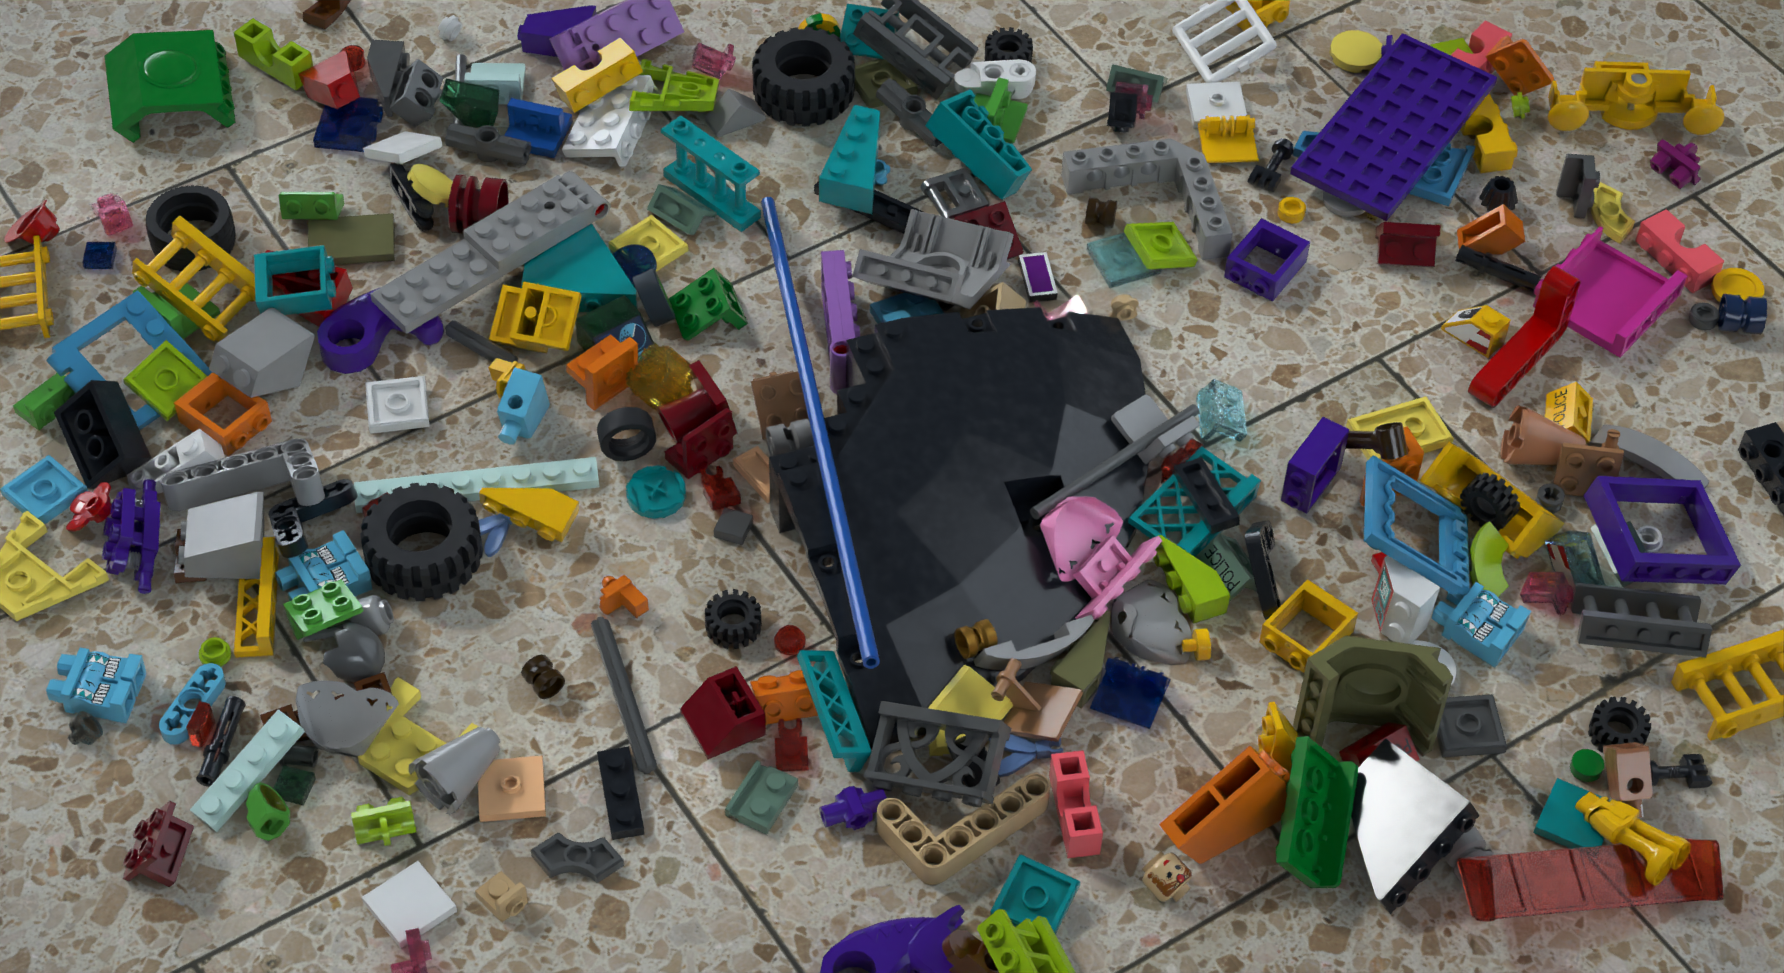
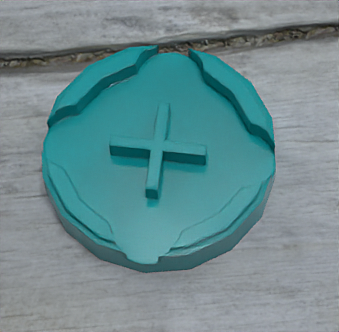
M647 466L636 471L632 475V479L627 483V503L640 516L652 519L665 518L676 513L683 506L686 499L685 481L680 473L675 470L674 472L667 470L665 466Z

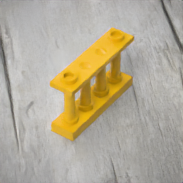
M179 216L172 222L171 236L173 240L148 265L136 258L133 261L132 274L141 286L151 288L199 326L208 339L219 342L227 337L228 329L224 326L249 301L256 302L255 274L182 216ZM181 248H188L195 254V258L170 283L156 273ZM209 265L217 271L218 276L191 301L179 290L203 266ZM232 283L241 293L216 319L202 310L226 284Z
M38 235L33 236L34 251L0 256V267L35 262L34 272L0 276V288L36 283L37 292L0 297V309L37 304L38 313L0 318V330L40 324L45 339L50 338V326L54 325L52 309L48 308L46 264L50 263V254L48 247L42 246L40 236Z
M1784 629L1709 653L1706 658L1697 657L1677 665L1671 680L1676 691L1687 688L1694 689L1714 718L1707 734L1710 741L1721 737L1730 738L1739 731L1784 716V695L1781 696L1760 665L1769 661L1776 662L1784 673ZM1742 670L1749 671L1768 700L1754 705L1733 673ZM1714 679L1722 680L1741 709L1726 714L1705 682Z

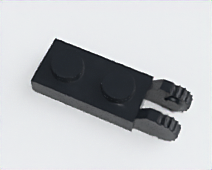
M391 163L390 185L410 218L417 225V228L422 231H429L434 225L431 216L434 213L432 203L421 197L411 186L413 181H408L407 178L409 170L406 171L402 164Z

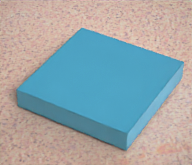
M48 455L0 488L2 496L22 513L29 511L46 524L69 508L72 501L79 494L88 491V489L79 479Z

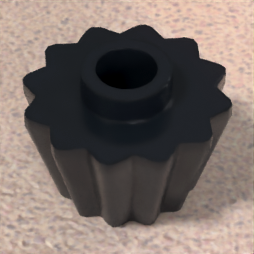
M1504 176L1491 178L1479 196V199L1482 200L1481 205L1487 207L1488 211H1492L1502 204L1509 210H1514L1515 204L1518 203L1514 181Z

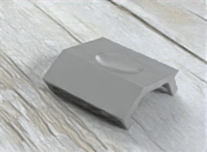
M911 209L900 246L890 256L860 249L852 277L873 285L971 309L1011 265L1006 261L1014 234Z

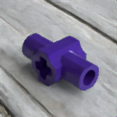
M850 786L835 795L834 803L819 807L820 816L825 827L844 822L846 828L860 829L873 820V813L877 812L879 803L887 797L882 788L864 793L862 788Z

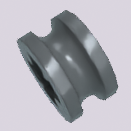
M1544 484L1539 488L1535 501L1554 514L1561 510L1565 493L1558 485Z

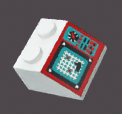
M1388 555L1383 560L1371 599L1380 633L1394 642L1412 644L1427 628L1440 587Z

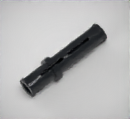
M1463 244L1460 247L1455 261L1477 269L1480 274L1484 275L1487 273L1533 293L1536 285L1542 278L1540 275L1492 257L1493 254L1489 252L1484 254Z
M229 696L226 698L211 742L204 748V760L196 777L197 782L203 786L210 787L219 777L223 764H226L229 760L230 753L228 750L246 706L245 701L239 697ZM229 721L227 730H226L225 735H224V734H223V733H224V730H225V728H226L227 722ZM218 748H219L217 757L215 758V761L213 762L214 757H215V754H216V752H217V750H218Z

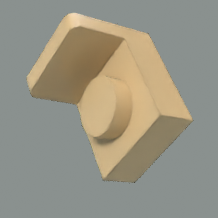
M502 871L475 890L476 898L502 923L510 916L519 914L528 903L526 887L521 882L515 885Z

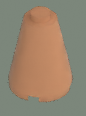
M1518 405L1512 411L1508 420L1513 422L1510 430H1505L1503 434L1501 459H1504L1503 462L1507 464L1557 466L1563 443L1586 445L1585 438L1537 412Z

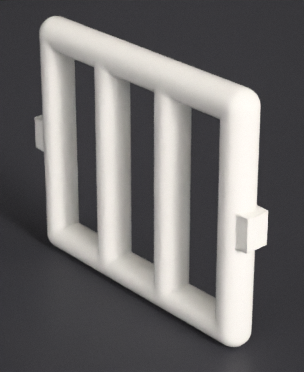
M1216 0L1210 5L1206 2L1198 7L1200 11L1172 28L1177 40L1206 83L1221 82L1237 71L1241 73L1250 68L1249 64L1277 47L1276 41L1248 0ZM1233 2H1236L1239 6V11L1194 38L1190 39L1185 31ZM1244 19H1248L1252 27L1201 57L1196 48ZM1257 35L1263 41L1262 45L1215 73H1212L1207 66Z

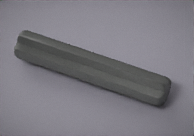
M452 320L445 327L447 336L491 362L496 358L512 363L513 361L518 362L517 356L455 320Z

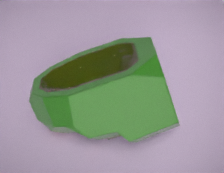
M257 783L249 792L246 801L248 810L246 818L256 837L270 841L281 836L289 826L290 810L276 790L267 784Z

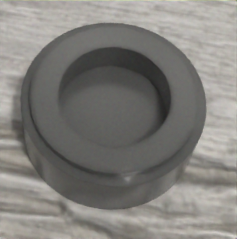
M1697 303L1691 308L1689 322L1697 329L1711 330L1716 327L1720 313L1715 306L1709 303Z

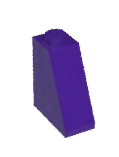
M589 5L527 14L524 24H520L517 34L518 40L522 44V52L558 57L549 39L597 15L596 6Z

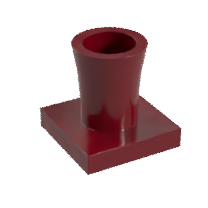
M700 360L689 365L697 390L677 400L656 407L666 430L675 443H678L685 435L724 409H730L727 399ZM732 417V421H733V436H734V435H736V434H738V433H737L736 426H735V423H734V420H733V417Z

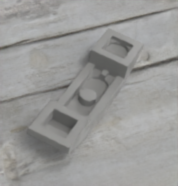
M1603 425L1589 442L1588 446L1601 447L1602 443L1606 442L1608 430H1618L1620 437L1617 445L1620 450H1624V457L1665 479L1701 480L1704 489L1709 484L1706 476L1687 458L1668 445L1644 433L1621 426Z
M1092 615L1067 622L1053 634L1054 640L1017 652L1012 640L985 648L973 661L975 666L1003 671L1011 658L1021 662L1022 666L1020 669L1038 666L1052 660L1067 650L1085 633L1094 619Z

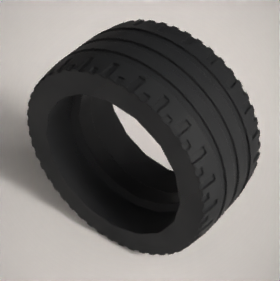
M199 185L181 186L161 194L148 208L146 230L155 257L173 240L168 232L172 230V222L179 216H182L187 221L204 220L214 223L203 234L228 254L233 250L236 233L232 212L226 199L216 190L214 191L209 187ZM181 248L164 266L182 271L195 258V254L188 248ZM209 265L203 266L199 271L206 270L207 268L211 267Z

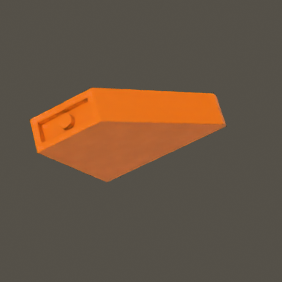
M1249 746L1159 825L1179 850L1199 864H1202L1281 821V815L1285 810L1287 798L1286 784L1290 780V772L1275 759H1272L1265 750L1258 753L1253 747Z

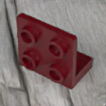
M1005 201L953 218L954 220L1014 234L1007 260L1022 255L1024 252Z
M728 408L724 409L685 435L681 441L664 451L665 460L684 477L690 479L697 473L705 471L710 464L719 458L727 456L734 449L732 411Z

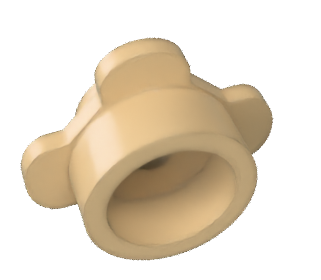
M1127 294L1114 297L1111 301L1112 312L1109 314V317L1118 318L1123 321L1135 318L1137 316L1136 307L1139 305L1138 300Z

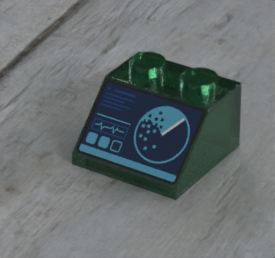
M625 295L576 318L577 342L584 351H587L611 334L620 343L628 337H631L638 343V363L657 354L656 346L641 313Z

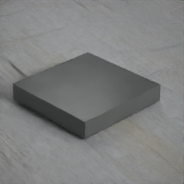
M1493 694L1447 697L1437 732L1442 758L1502 754L1506 752L1507 744Z

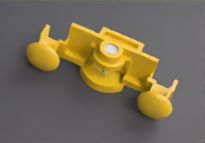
M1595 61L1593 68L1584 67L1579 89L1575 91L1574 95H1560L1557 81L1552 82L1548 95L1551 109L1548 113V121L1553 128L1560 131H1572L1584 125L1589 117V111H1601L1604 121L1626 130H1638L1651 125L1656 120L1659 112L1686 113L1683 118L1685 129L1692 134L1706 135L1721 127L1725 115L1723 110L1715 104L1717 96L1714 85H1710L1706 99H1695V94L1687 93V85L1691 75L1690 70L1649 69L1648 63Z

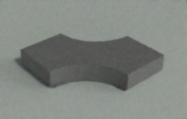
M556 833L531 849V856L550 879L563 873H580L599 883L624 866V859L605 837L592 842H575L567 839L560 833Z

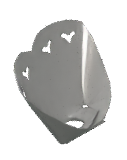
M1146 580L1113 600L1111 611L1113 635L1129 652L1139 658L1169 665L1186 664L1191 652H1183L1181 648L1182 655H1180L1176 646H1179L1182 640L1192 639L1191 630L1187 620L1178 612L1176 596L1167 586L1154 580ZM1164 593L1166 595L1165 598H1167L1169 602H1167L1160 596H1162ZM1121 611L1126 612L1127 617L1122 624H1120L1118 620V615ZM1176 621H1178V627L1182 630V632L1174 628Z
M312 681L298 686L295 699L301 727L313 744L320 750L353 757L364 755L399 705L395 696L387 691L378 688L356 691L346 683L338 681ZM317 690L320 691L314 699L306 694V692L314 693ZM332 691L336 692V694H344V696L335 700ZM368 698H370L371 700L378 699V701H376V702L373 704V706H371L370 703L367 701V699H368ZM386 703H388L389 707L392 706L393 708L387 711Z

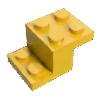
M524 281L522 288L502 285L489 340L496 344L546 354L548 348L569 351L582 295L580 292Z

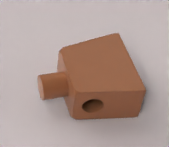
M1636 742L1604 745L1603 752L1610 797L1640 810L1639 818L1644 817L1642 799L1653 797L1649 746ZM1632 779V786L1628 789L1627 783Z

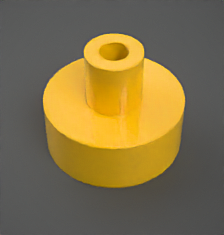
M1207 628L1194 629L1192 639L1182 640L1183 652H1194L1196 661L1210 660L1211 641Z

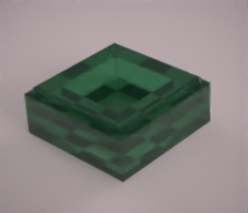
M283 766L273 789L277 791L284 801L304 806L316 780L315 773Z

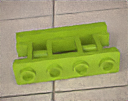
M998 909L977 927V931L999 973H1076L1045 917L1038 916L1032 922L1026 918L1014 928L1007 912L1004 909Z

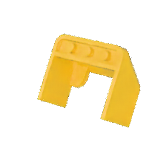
M1450 441L1419 480L1436 490L1435 493L1465 510L1466 507H1462L1460 503L1463 500L1460 499V494L1477 475L1488 473L1489 477L1492 474L1497 475L1498 481L1501 478L1506 481L1504 485L1506 487L1511 485L1513 488L1511 493L1517 494L1518 499L1516 501L1520 502V506L1518 508L1519 512L1498 532L1509 545L1505 551L1516 559H1519L1520 556L1528 558L1556 535L1565 524L1487 464Z

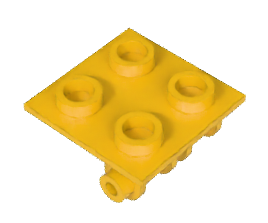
M1233 115L1229 116V122H1226L1225 116H1221V120L1220 117L1205 116V119H1200L1198 130L1202 154L1205 155L1207 163L1258 162L1259 158L1253 129H1255V118H1250V115L1236 116L1235 122Z

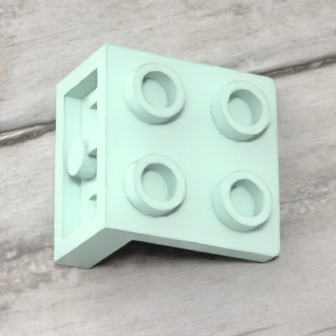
M472 63L471 73L465 72L464 79L467 104H508L511 98L522 100L526 72L525 64Z

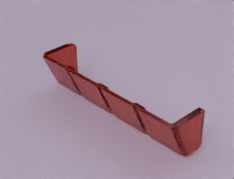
M1685 839L1691 843L1688 857L1678 869L1674 870L1670 867L1666 877L1656 886L1648 882L1645 877L1646 859L1639 852L1624 844L1462 857L1457 860L1471 915L1477 921L1491 922L1495 921V919L1701 900L1721 901L1724 897L1720 848L1716 839Z

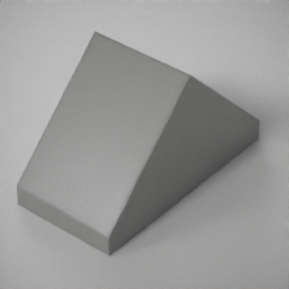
M731 89L725 92L715 104L714 110L710 111L705 117V121L717 138L766 120L765 114L754 99Z

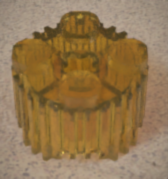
M653 343L647 349L644 348L641 353L643 358L638 360L639 363L635 365L634 370L631 368L626 373L628 376L626 377V385L631 388V391L656 411L657 406L672 402L693 392L692 387H690L692 385L690 382L693 381L689 368L690 363L669 346L665 347L662 345L660 347Z

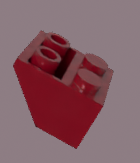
M737 666L707 678L680 708L682 717L708 760L766 735L765 712Z

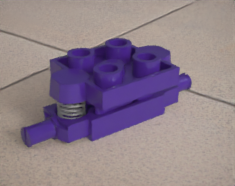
M152 479L144 480L141 500L135 498V489L123 487L122 492L117 493L111 506V518H106L103 535L108 536V542L105 541L102 551V560H107L106 572L119 575V572L124 573L126 568L134 569V580L139 581L138 591L142 594H148L152 590L151 581L154 572V561L159 550L161 502L157 501L156 481Z

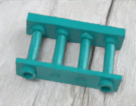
M681 115L661 128V134L676 143L677 160L663 169V176L698 202L717 212L716 215L740 232L761 218V210L746 200V184L760 175V170ZM687 152L695 157V163L688 159ZM707 166L715 171V177L707 172ZM726 180L735 185V192L727 187Z

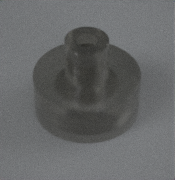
M81 711L69 721V728L72 733L68 735V739L74 745H78L80 742L92 745L103 735L100 723L87 712Z

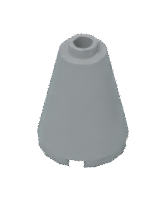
M477 727L415 759L409 764V773L411 775L413 772H416L419 779L415 782V785L424 797L439 810L445 806L448 808L446 814L451 815L459 809L500 752V739L492 729Z

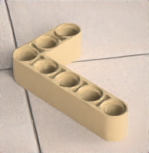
M1031 773L995 796L993 804L985 803L936 837L904 802L897 798H886L877 807V832L922 882L928 885H938L1043 814L1049 805L1050 782L1042 774ZM908 840H915L917 842L911 843ZM955 845H962L964 847L958 848ZM934 862L938 863V865H930L928 863Z

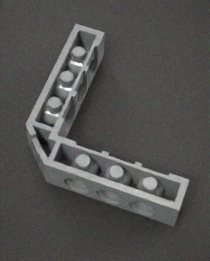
M1171 138L1063 152L1061 176L1067 195L1083 193L1084 190L1100 188L1108 190L1110 187L1137 186L1140 183L1174 181L1178 193L1182 194L1185 202L1184 210L1189 214L1191 230L1195 232L1198 239V250L1201 259L1207 260L1229 256L1233 233L1204 154Z

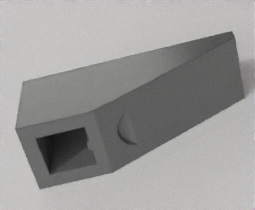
M372 39L367 56L370 78L386 116L392 117L393 111L389 108L402 71L410 66V54L405 52L404 41Z

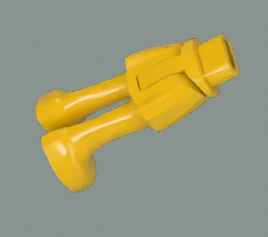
M1588 792L1576 803L1575 809L1585 815L1584 820L1590 823L1600 835L1612 844L1621 843L1631 847L1646 859L1645 877L1654 886L1662 882L1670 867L1674 870L1678 869L1690 853L1691 843L1682 837L1667 834L1639 819L1640 810L1613 799L1609 801V798L1606 796L1599 798L1592 792Z

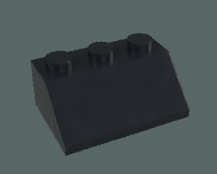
M91 380L54 411L87 489H94L102 482L110 483L126 477L127 474L152 458L118 381Z

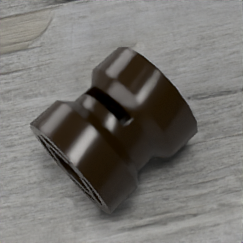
M1089 197L1085 224L1095 225L1100 223L1104 227L1113 228L1117 201L1108 200L1102 202L1098 198Z
M541 654L531 658L522 668V677L528 684H533V691L540 699L553 697L565 684V678L558 670L553 669V663L546 655Z

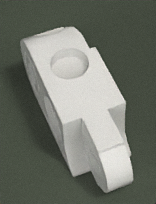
M1020 59L971 62L970 68H964L955 74L954 88L960 93L971 89L975 95L980 93L991 96L999 77L1009 80L1008 91L1012 92L1011 99H1023L1033 90L1036 80V68L1031 62Z

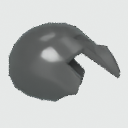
M347 622L328 627L303 639V642L335 637L338 647L324 653L323 664L329 667L337 678L349 682H356L379 674L385 663V651L381 640L371 629L359 623Z

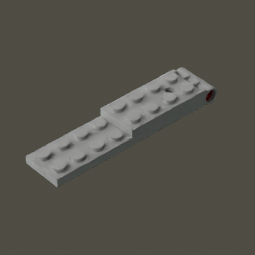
M568 171L562 176L557 175L463 230L464 239L370 293L371 300L407 334L591 223L603 219L609 213L611 205L575 172Z

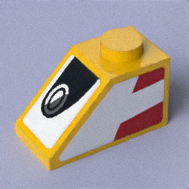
M1488 305L1458 310L1442 325L1441 330L1486 358H1489L1505 343L1511 319Z

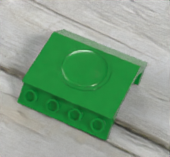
M213 30L133 33L104 56L112 128L132 143L141 137L139 121L145 116L154 113L203 111L227 128L236 123L226 51L220 43L215 42Z

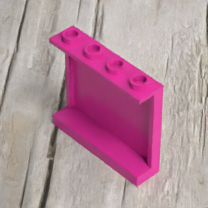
M1600 226L1592 234L1588 233L1577 249L1573 248L1568 253L1561 265L1557 264L1555 266L1581 280L1568 328L1621 358L1681 295L1687 275L1677 270L1667 279L1602 242L1600 239L1604 228ZM1544 279L1540 280L1534 289V294L1536 295L1533 304L1534 308Z

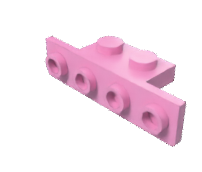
M1114 535L1107 537L1073 574L1075 579L1092 598L1075 618L1079 619L1092 615L1095 620L1103 615L1108 609L1106 604L1121 595L1124 591L1122 586L1126 582L1133 580L1141 572L1139 567L1142 563H1147L1157 554L1155 549L1162 542V539L1156 536L1141 543L1130 556Z

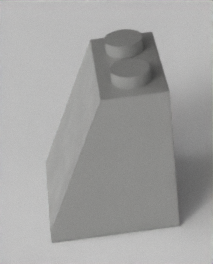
M269 308L216 343L209 370L250 398L299 387L315 335L275 308Z
M254 492L188 509L187 522L181 521V540H185V546H179L178 564L184 565L185 577L260 579L261 551L265 535L264 492Z

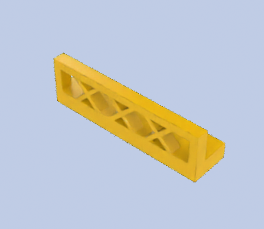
M263 537L260 579H239L234 641L235 658L274 655L278 588L275 572L279 570V552L275 537ZM254 584H258L259 594L255 598L250 597L246 591ZM255 608L258 610L257 620L251 624L244 616ZM252 633L256 635L258 646L242 647L243 641Z

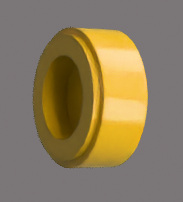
M1286 197L1279 202L1277 214L1282 221L1294 224L1304 219L1306 205L1301 199Z

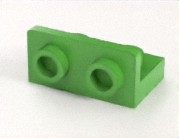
M280 192L278 196L282 219L337 220L345 204L343 194H335L334 192Z
M56 373L14 404L13 408L17 415L37 430H40L55 420L54 411L76 393L64 381L66 376H60Z

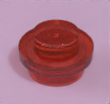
M794 625L783 626L774 637L775 648L784 655L798 654L800 650L804 649L806 644L804 633Z

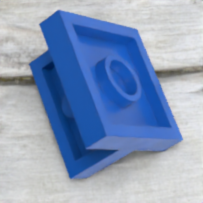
M511 98L507 105L509 127L504 136L531 142L530 154L555 159L573 122L572 114L563 112L562 108Z

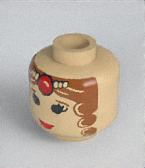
M1161 851L1142 868L1145 872L1142 878L1144 885L1161 902L1168 901L1171 898L1177 902L1191 889L1187 883L1192 877V872L1174 853L1164 855Z

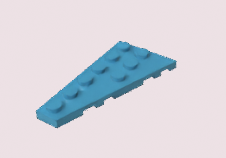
M1302 131L1293 149L1292 156L1299 158L1320 132ZM1448 144L1409 194L1449 207L1474 155L1476 146L1466 145L1465 149L1451 148V144Z

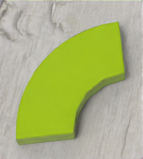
M1490 521L1479 529L1472 541L1470 548L1472 571H1470V577L1473 585L1477 582L1484 586L1483 590H1488L1498 597L1509 587L1503 576L1501 565L1503 553L1509 545Z

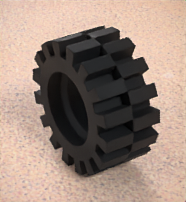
M1004 27L1000 28V32L994 30L992 35L989 34L985 41V61L1020 59L1032 63L1033 40L1029 38V34L1024 33L1022 35V30L1020 29L1014 32L1012 27H1009V31H1005ZM1004 50H1011L1014 52L1008 53L1004 52Z
M1488 473L1477 475L1462 490L1460 499L1463 500L1460 503L1462 507H1466L1464 510L1465 514L1472 515L1470 518L1472 522L1477 520L1479 522L1478 526L1482 527L1490 521L1499 531L1519 512L1520 502L1516 501L1518 499L1517 494L1511 493L1513 490L1511 485L1506 487L1504 485L1506 481L1502 478L1498 481L1497 475L1494 474L1490 477Z
M733 589V594H728V590L722 591V597L717 593L713 596V601L709 600L707 602V608H705V628L709 639L713 638V642L717 646L722 642L725 649H728L729 644H733L734 649H739V643L747 647L749 646V639L754 642L757 639V634L760 635L762 626L761 606L759 603H756L754 596L749 598L748 592L743 591L742 595H739L738 589ZM730 614H738L745 617V620L738 624H727L721 621L723 617Z
M1610 697L1609 702L1606 699L1601 701L1600 705H1597L1594 710L1588 735L1592 736V744L1596 745L1599 743L1597 750L1602 753L1604 745L1632 742L1645 745L1652 723H1649L1651 719L1649 714L1644 715L1646 709L1643 706L1637 709V702L1632 700L1628 704L1626 703V697H1621L1619 702H1617L1616 697ZM1608 722H1621L1628 726L1632 732L1627 734L1616 732L1610 728Z

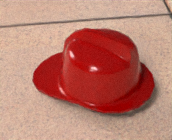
M44 200L40 205L22 215L8 230L4 241L9 243L19 238L34 245L33 236L38 235L40 236L41 243L52 240L59 233L60 228L56 224L57 217L45 205L47 200Z

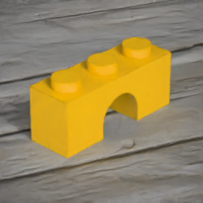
M621 38L598 50L601 58L598 66L590 70H580L573 65L552 78L561 100L574 113L643 73L635 51Z
M1488 94L1460 129L1463 136L1476 135L1473 159L1480 174L1511 170L1514 158L1518 154L1517 145L1511 140L1508 125L1503 123L1500 116L1499 106L1494 103L1491 95Z

